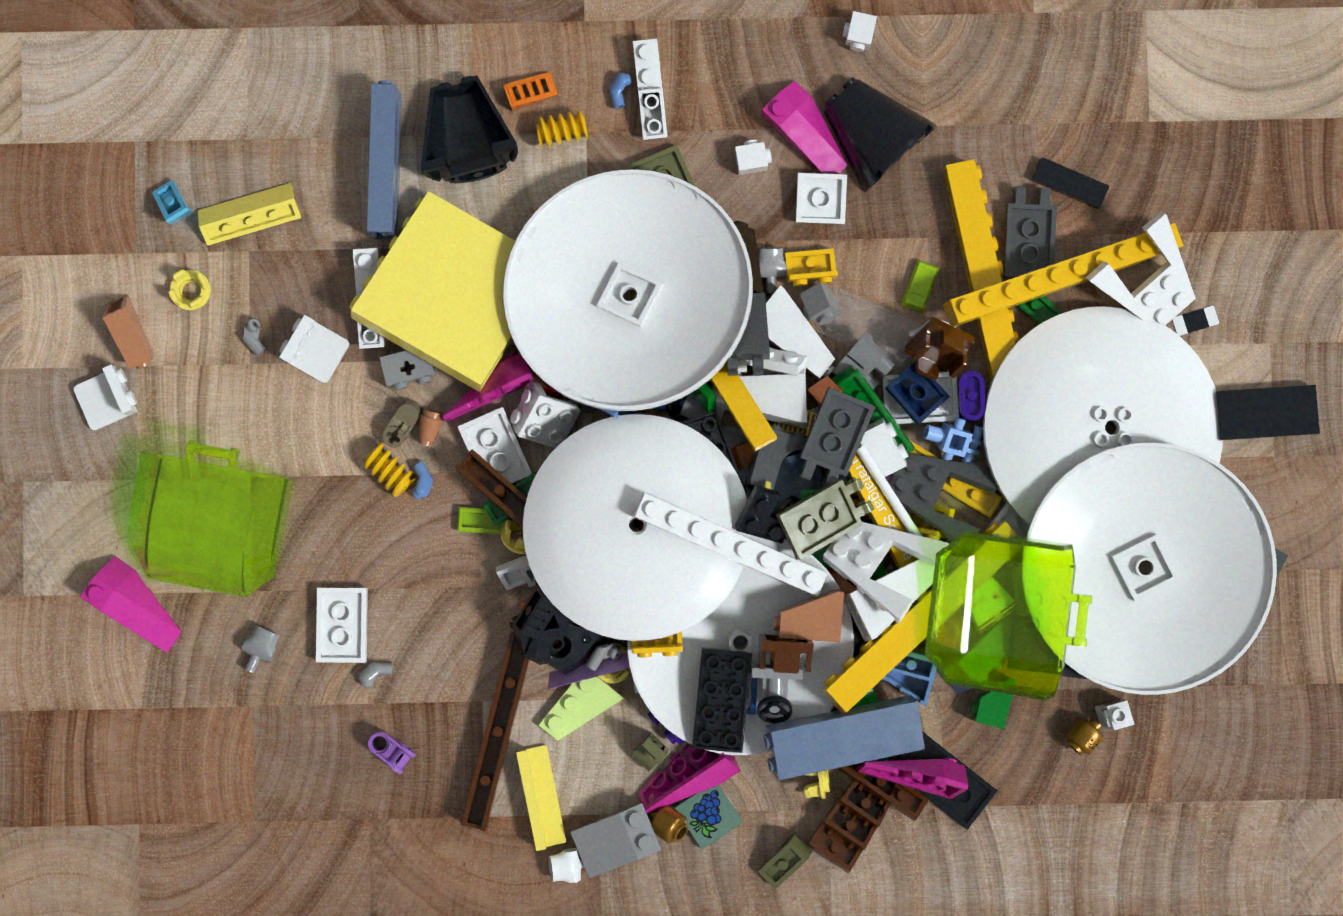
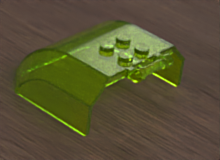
M189 440L185 459L141 452L128 522L129 551L148 579L247 597L276 576L294 481L237 469L240 449L232 447L229 450L198 444V441ZM196 454L228 459V466L224 467L195 461Z
M965 531L957 536L948 546L936 553L925 655L930 662L935 664L945 683L1040 700H1048L1055 696L1064 670L1067 645L1087 647V638H1085L1089 604H1092L1093 597L1092 595L1073 593L1076 572L1073 544L1004 534ZM1072 602H1078L1075 636H1068Z

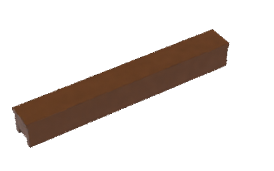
M471 449L469 455L460 464L458 463L455 466L457 472L523 530L524 508L527 497Z
M513 631L509 636L461 823L462 826L473 827L481 831H486L530 663V660L525 658L518 650Z

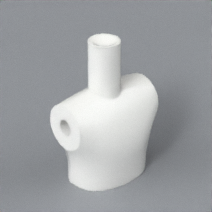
M576 848L565 849L558 854L548 857L552 882L565 881L567 883H574L581 880V869H584V865L579 858Z

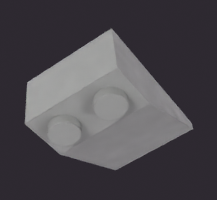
M640 802L570 832L589 879L661 850L644 806Z

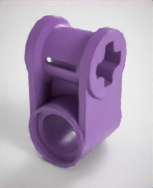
M380 730L375 732L368 741L369 750L399 774L404 772L403 768L410 758L417 755L410 747L398 741L386 731ZM375 737H384L387 741L386 748L378 749L374 745ZM403 753V757L397 762V759Z

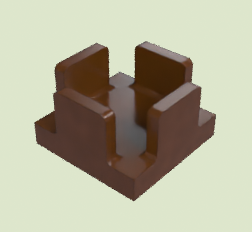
M933 317L905 346V353L912 356V359L915 360V371L918 374L936 381L939 378V369L945 372L949 369V376L955 378L968 364L967 351L975 344L974 336Z
M759 634L758 667L759 669H765L766 651H770V664L773 665L774 672L797 674L799 673L800 655L804 653L805 672H811L814 643L812 640L779 638L778 635Z

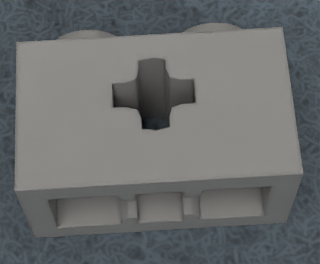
M409 351L379 357L386 386L388 388L393 387L394 391L406 389L408 384L417 382L418 385L430 383L433 377H437L435 366ZM408 363L415 367V369L411 370V375L403 372L407 368L406 364Z

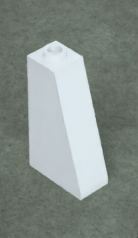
M780 285L766 303L769 343L778 350L807 356L806 372L819 381L822 376H829L835 367L832 363L835 358L786 290Z
M792 374L739 376L766 420L807 429L805 374H798V376ZM711 385V390L716 395L717 408L729 410L714 385Z
M917 559L874 581L912 599L913 603L938 579L937 567ZM858 589L844 595V600L865 642L877 638L894 621L892 615L886 610L882 611L875 605L876 602L867 594L863 595Z

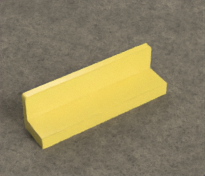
M291 183L198 210L199 228L207 246L301 218V212L295 200Z
M542 745L518 750L516 755L536 851L544 850L548 846L565 843L566 836L547 746Z

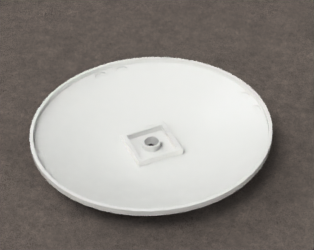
M637 169L616 170L589 176L569 185L548 199L532 215L523 227L511 250L504 278L503 300L508 327L515 345L530 368L546 384L564 396L587 406L614 411H637L669 404L685 397L709 381L725 365L738 346L748 323L753 298V277L748 252L740 232L723 208L709 195L690 183L668 174ZM627 290H634L637 292V296L632 301H626L623 298L624 293Z
M1105 306L1086 307L1056 315L1042 322L1025 334L1007 353L992 379L987 394L986 409L983 416V438L987 461L1001 494L1016 514L1029 526L1043 498L1064 474L1087 458L1107 449L1135 443L1171 444L1191 449L1220 463L1223 440L1220 441L1216 389L1206 367L1194 350L1177 333L1158 321H1144L1127 309ZM1108 421H1112L1116 425V432L1113 435L1108 434L1105 430V425Z
M1135 443L1107 449L1087 458L1064 474L1043 498L1033 516L1027 532L1022 559V579L1028 608L1035 625L1051 649L1067 665L1091 681L1110 689L1141 695L1167 694L1193 688L1216 677L1234 664L1256 639L1266 621L1273 601L1277 577V559L1271 530L1261 507L1247 487L1232 472L1213 459L1188 448L1162 443ZM1144 560L1149 561L1152 565L1150 573L1146 575L1141 574L1138 569L1139 564Z

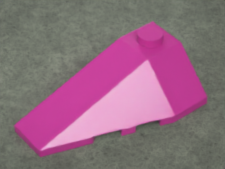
M793 81L781 90L762 109L761 117L819 173L840 174L848 166L813 98L796 81Z
M515 351L504 356V361L495 367L482 390L478 392L472 388L443 415L444 421L453 420L530 385L531 381L536 382L529 365L521 353L518 354Z
M114 556L92 578L80 595V598L168 653L182 631L154 597L153 592L142 581L138 572Z
M687 742V745L678 754L674 753L670 757L672 761L663 771L656 772L638 792V795L646 813H649L717 786L738 773L740 768L734 755L719 754L703 749H692V745Z
M952 758L864 762L858 767L857 771L948 799H953L968 789L965 766L957 764V760Z

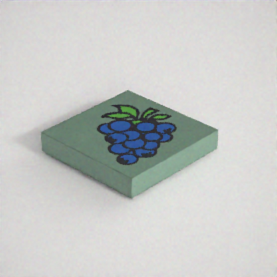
M720 785L694 794L674 807L687 818L688 829L701 849H704L743 823Z

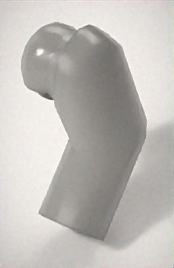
M249 319L244 325L242 339L252 352L259 356L266 350L264 345L258 340L260 322L257 319Z
M615 643L599 645L594 649L586 666L596 671L603 659L611 658L616 660L621 656L622 651Z
M370 663L360 672L359 680L361 686L365 688L371 687L378 675H393V663Z

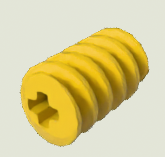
M577 110L576 118H574L571 112L567 113L566 119L563 118L561 113H558L557 121L553 119L552 115H548L547 123H545L542 116L538 118L536 126L540 148L543 146V140L546 141L549 147L552 146L553 139L556 140L558 145H561L563 137H565L568 143H571L573 135L578 142L581 141L582 134L589 140L585 116L581 110Z
M381 443L363 460L366 461L364 468L366 470L373 468L371 471L373 477L380 474L378 482L381 484L387 481L385 489L388 491L394 488L392 496L395 498L406 491L416 478L410 480L412 471L403 473L405 464L396 466L398 457L389 459L392 451L389 449L382 452L385 444Z

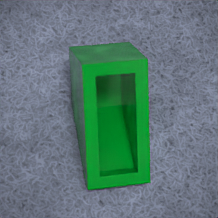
M1006 679L979 695L977 701L973 700L969 713L973 716L972 721L1004 729L1016 681Z

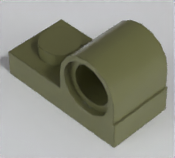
M651 732L631 755L649 772L667 756L669 749Z
M792 834L778 851L760 867L758 873L776 889L809 859L812 850L796 834Z

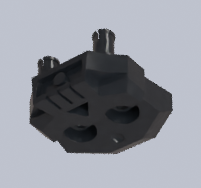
M535 580L536 587L519 615L512 618L514 623L510 621V627L515 634L518 650L525 658L539 665L548 663L566 675L586 664L594 649L602 645L606 636L591 632L563 615L546 597Z

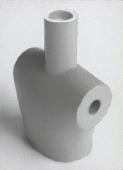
M757 248L761 278H766V293H775V278L783 277L787 274L783 248Z
M256 625L242 645L241 650L250 655L244 670L254 673L259 660L270 663L275 656L276 644L280 635Z

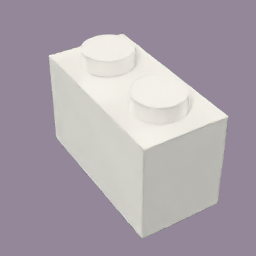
M881 418L867 426L861 445L866 447L884 477L906 467L907 462L905 458L909 456L903 444H897L894 438L897 436V433L892 423H886L884 418Z

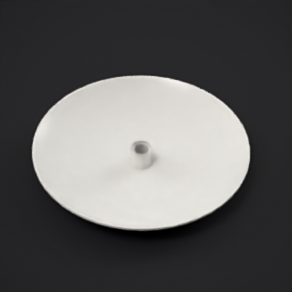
M628 414L620 415L618 418L609 417L587 425L570 435L551 452L541 465L533 479L524 508L523 539L525 552L531 571L543 593L563 615L574 623L591 632L619 640L645 641L677 634L694 626L712 613L725 600L733 589L744 566L643 522L644 528L641 531L633 532L629 525L631 521L636 519L633 516L643 493L750 539L749 534L738 532L735 528L747 498L742 483L729 460L709 439L696 430L677 421L654 415Z
M750 535L751 540L796 559L788 540L784 539L781 544ZM809 555L799 560L828 573L820 594L840 589L832 575L814 556ZM743 566L738 580L725 600L702 621L682 631L683 651L678 652L677 656H663L662 653H652V657H637V654H632V644L628 640V658L632 677L644 703L665 728L692 745L701 648L752 652L751 664H758L759 634L777 635V631H773L774 616H779V609L815 596ZM843 600L840 642L812 640L814 648L811 672H805L804 653H802L799 666L803 669V680L788 679L787 699L792 704V715L786 721L827 713L834 707L821 690L826 686L823 682L831 674H839L844 669L842 664L853 656V625L845 600ZM745 636L747 638L745 646L736 647L733 644L735 637ZM766 651L765 664H770V651ZM751 674L749 681L747 709H750L751 702ZM757 678L756 715L746 714L743 753L707 751L727 755H753L771 751V749H766L764 734H767L766 725L773 723L764 722L757 715V705L762 700L763 678ZM782 706L787 712H789L788 706ZM768 713V714H765L764 716L769 717V718H779V717H782V716H784V715H782V714L772 715V714H769V713Z

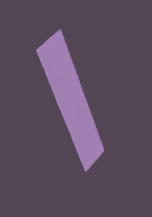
M628 652L621 653V656L616 660L611 658L603 659L596 671L591 670L584 664L566 675L558 670L549 672L548 689L630 668Z

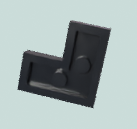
M755 485L735 524L736 531L782 544L786 536L776 514L772 513L780 499L779 491Z

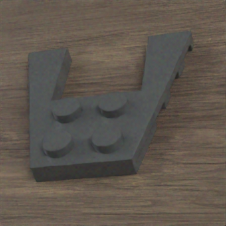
M908 454L909 457L905 458L907 466L896 471L891 480L890 486L907 512L910 514L912 512L924 520L923 523L929 527L934 526L945 534V538L953 543L956 541L966 548L965 551L970 554L980 529L934 511V508L948 476L994 494L997 484L992 476L990 467Z

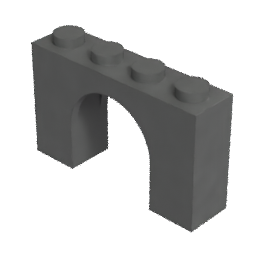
M769 424L776 434L777 440L757 451H753L744 486L754 489L755 485L764 487L766 481L771 482V489L774 490L782 461L790 453H801L806 441V435L798 432L788 434L782 432L783 428ZM817 465L821 475L819 489H822L824 487L821 485L829 469ZM839 474L838 479H842L845 483V481H847L849 477L848 475L846 477L844 475Z

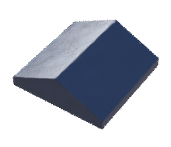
M915 362L885 387L916 425H919L950 397L937 381L918 374L915 371Z

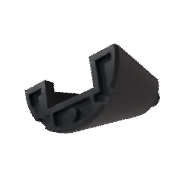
M477 75L463 77L457 85L444 82L430 88L421 161V171L426 177L438 182L441 181V178L449 179L450 183L474 182L502 172L507 168L506 164L509 161H515L518 155L517 143Z
M852 77L844 84L843 88L845 90L839 96L835 93L825 102L828 107L824 114L861 188L866 193L884 176L891 166L916 143H920L937 126L934 122L872 86Z

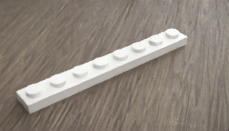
M646 493L642 494L633 516L636 519L815 597L819 596L828 574Z

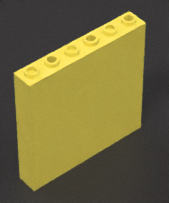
M428 191L424 198L420 197L414 206L416 211L412 217L407 216L401 226L403 231L399 237L394 236L388 247L390 251L386 257L382 255L375 267L377 271L373 277L369 275L362 287L364 291L360 297L356 295L349 306L351 318L480 392L513 340L505 315L503 293L506 266L515 240Z

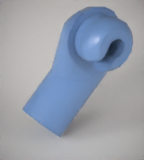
M618 73L609 86L613 109L625 106L622 91L632 83V77L628 73Z
M422 461L412 467L418 477L416 486L412 489V495L416 499L425 498L430 493L433 484V478Z

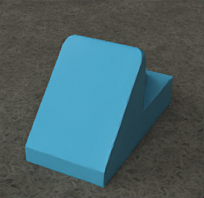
M173 179L152 192L168 224L174 225L193 213V210L184 200Z

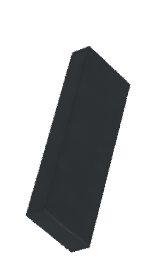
M1043 157L1040 159L1031 180L1096 209H1100L1109 189L1107 184Z

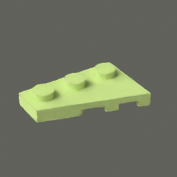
M598 677L572 683L539 726L558 741L618 703L624 697Z

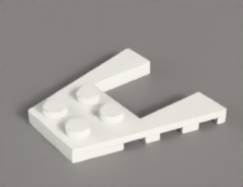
M1160 211L1142 228L1166 260L1162 267L1132 293L1128 291L1111 266L1105 261L1085 278L1142 320H1155L1166 325L1196 298L1168 217Z
M862 522L861 526L833 541L824 553L823 561L844 579H849L854 583L863 595L867 594L876 602V606L882 611L886 610L894 617V621L900 624L912 605V599L870 579L891 546L937 567L948 551L949 543Z

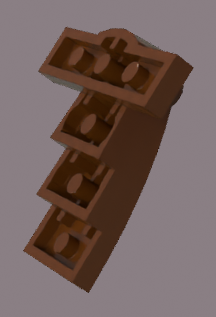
M863 763L837 768L853 780L834 803L807 843V846L847 873L852 870L860 854L866 849L890 805L915 821L929 800L914 788L857 772L858 767Z

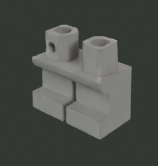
M866 331L832 372L837 375L853 365L855 369L858 368L871 388L874 389L880 381L870 372L876 369L885 377L894 364L885 356L888 351L880 348L872 340L873 337Z

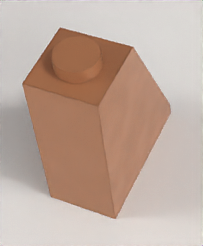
M126 295L106 304L102 318L129 370L134 367L141 369L151 363L150 360L153 358V351L129 296Z
M834 589L820 594L818 597H812L779 609V616H774L773 631H777L779 638L840 642L844 591L842 589Z

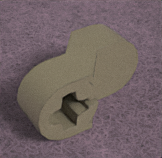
M407 400L398 408L382 435L383 441L387 446L396 448L406 440L418 422L420 414H422L420 404L413 400Z

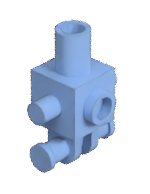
M956 417L954 425L946 422L942 423L941 428L926 425L923 431V439L936 442L935 445L944 452L943 460L952 461L953 455L964 457L961 461L962 463L974 464L975 455H979L980 452L977 447L983 444L981 439L983 436V426L975 424L972 434L964 428L966 420Z

